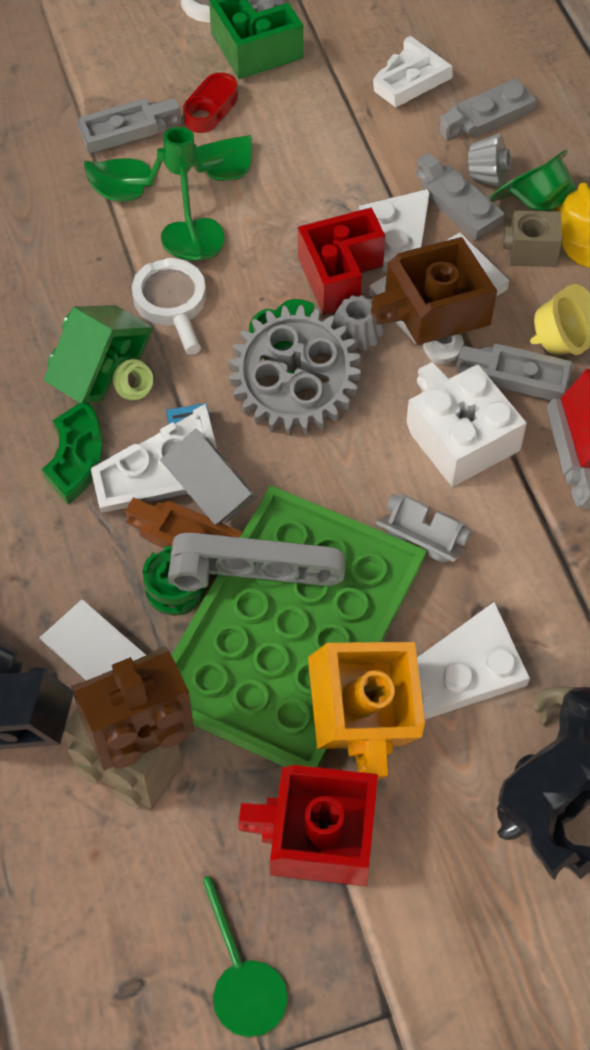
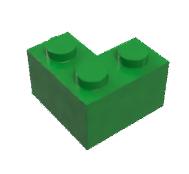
M209 0L211 35L238 79L303 58L304 25L289 2L255 12L248 0Z
M117 305L73 306L71 312L67 314L63 321V332L56 349L49 356L48 370L43 381L81 404L103 401L116 367L125 360L141 359L154 327Z

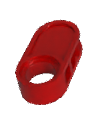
M224 72L211 74L191 94L183 105L184 124L189 130L196 133L209 132L227 115L238 100L235 77ZM198 110L210 113L204 118L192 116V113Z

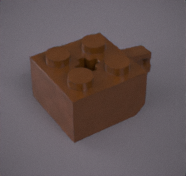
M463 237L400 252L388 262L386 292L372 297L371 315L377 325L403 321L416 344L421 345L490 326L497 289Z
M166 646L134 661L131 657L113 664L112 670L71 686L81 721L103 771L112 767H128L137 762L142 757V754L160 746L162 748H170L178 745L187 738L189 733L194 732L189 690Z

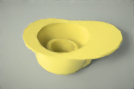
M569 285L555 294L551 300L540 306L534 314L536 334L530 339V343L542 344L548 353L555 356L569 353L577 356L590 348V292L581 285Z

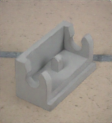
M196 428L160 459L216 526L220 523H227L257 498L255 493L208 438Z

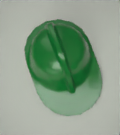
M562 151L546 164L506 183L490 196V201L495 202L514 195L524 205L534 211H551L557 208L570 193L576 190L571 174L563 161L568 151Z

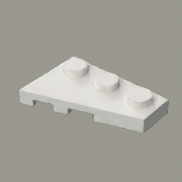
M495 602L417 657L425 719L526 687L530 679Z

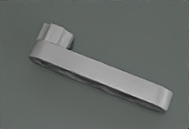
M182 533L173 539L168 582L178 587L179 590L196 591L207 587L209 574L331 586L339 584L344 580L346 557L342 551L331 547L200 533Z

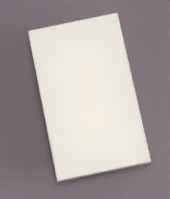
M80 600L39 637L43 643L86 681L112 670L113 664L131 657L134 661L146 656L84 600Z

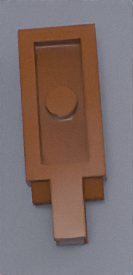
M133 497L125 510L126 523L139 529L141 537L161 548L172 546L174 537L182 533H200L238 538L243 533L223 523L216 526L209 517L170 500H167L166 503L157 502L156 506H152Z

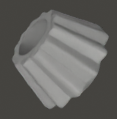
M496 134L475 142L470 146L468 165L472 180L502 187V184L505 183L506 172H509L511 168V154L509 148L506 149L504 145V137L501 134Z
M352 295L350 299H344L334 315V330L346 326L347 336L345 340L355 339L356 349L366 351L369 346H376L378 338L384 335L383 324L377 325L371 315V299H365L362 295L359 297Z

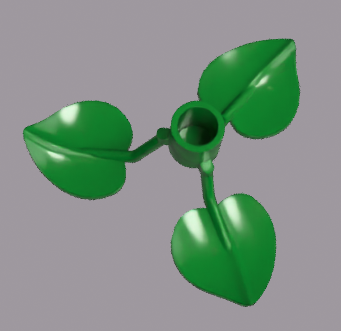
M173 127L166 130L163 134V148L157 149V158L152 170L145 162L133 158H118L101 162L85 160L84 169L90 185L98 194L106 199L122 202L140 198L143 195L144 186L153 185L164 161L165 166L171 173L180 175L185 222H173L161 232L162 246L169 254L177 258L208 260L216 257L221 252L224 246V232L219 223L211 218H201L192 221L187 173L193 166L198 173L205 171L209 178L217 181H229L243 177L251 167L252 137L247 135L229 138L196 147V144H194V134L191 130L184 127Z

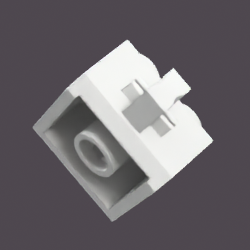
M433 362L418 369L417 384L423 392L409 400L406 423L411 436L451 487L460 484L521 450L527 423L478 364L449 379Z

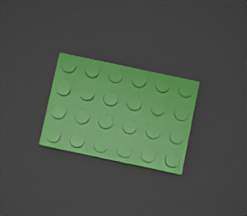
M270 485L240 538L338 549L346 557L344 580L336 585L323 586L218 575L172 653V657L189 690L194 726L283 767L301 765L320 768L329 749H317L308 657L326 643L384 642L426 559L427 550Z

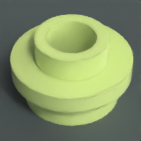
M136 359L125 360L116 367L113 375V384L117 393L124 399L139 400L145 397L152 388L153 374L150 368L142 361ZM129 373L135 378L133 387H130L128 383Z

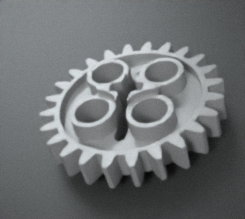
M303 305L298 307L296 315L291 316L287 307L282 306L281 317L276 318L272 312L266 311L267 323L264 325L260 321L253 319L254 333L252 334L244 330L240 332L241 339L245 345L233 344V353L238 358L229 359L228 361L230 370L235 372L229 375L230 385L237 387L233 391L235 401L245 400L241 405L243 413L248 414L255 411L254 421L257 425L261 424L266 418L269 419L270 432H274L279 424H284L287 435H291L294 425H300L303 434L307 435L309 423L312 422L320 430H323V418L325 416L337 422L338 412L336 407L349 410L350 401L347 396H357V385L353 382L361 380V370L354 368L360 365V354L352 353L356 349L355 339L345 340L347 336L346 326L334 330V316L331 315L322 322L320 321V310L317 308L310 317L305 316ZM281 341H288L293 344L291 348L285 351L273 348L275 344ZM317 354H327L331 357L328 362L318 364L311 360ZM264 357L270 359L266 361H261V359ZM295 370L294 374L288 373V371ZM267 376H273L278 379V382L270 387L258 384L261 379ZM329 379L327 383H323L320 380ZM304 389H311L317 393L310 400H301L297 397V394Z

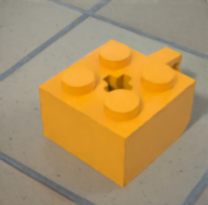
M415 642L326 643L308 657L317 749L348 748L349 756L356 757L358 772L378 774L379 781L388 776L387 755L392 754L393 747L406 746L422 738L425 718Z

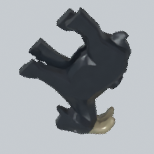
M550 687L535 699L533 709L537 713L544 710L540 720L542 726H546L551 720L560 715V729L557 739L537 754H528L522 757L516 764L514 772L503 781L498 798L499 805L497 806L501 828L497 831V834L504 840H514L521 835L528 836L534 855L553 880L556 879L558 873L563 868L569 869L579 879H582L590 872V847L575 845L570 842L566 837L564 824L576 818L590 803V688Z

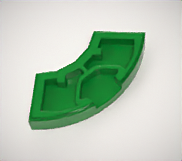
M78 403L52 420L54 429L59 436V446L53 459L42 468V473L46 481L67 505L75 500L93 480L91 468L100 464L102 458L103 440L100 424L90 403Z

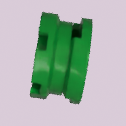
M165 546L163 551L157 554L153 552L145 561L142 573L146 598L150 605L162 614L171 616L184 615L196 609L203 601L206 588H200L196 591L179 590L175 585L169 584L168 572L172 546ZM164 604L173 606L174 608L164 606Z

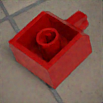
M301 765L283 767L278 798H267L266 804L241 803L238 829L242 832L261 834V842L272 844L270 876L367 887L378 774ZM320 821L330 822L329 828L320 829Z

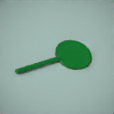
M205 876L203 884L233 966L223 972L216 982L213 993L215 1014L222 1026L234 1035L246 1038L263 1036L276 1028L285 1015L288 1002L286 985L279 973L266 963L253 960L242 962L213 880L210 876Z

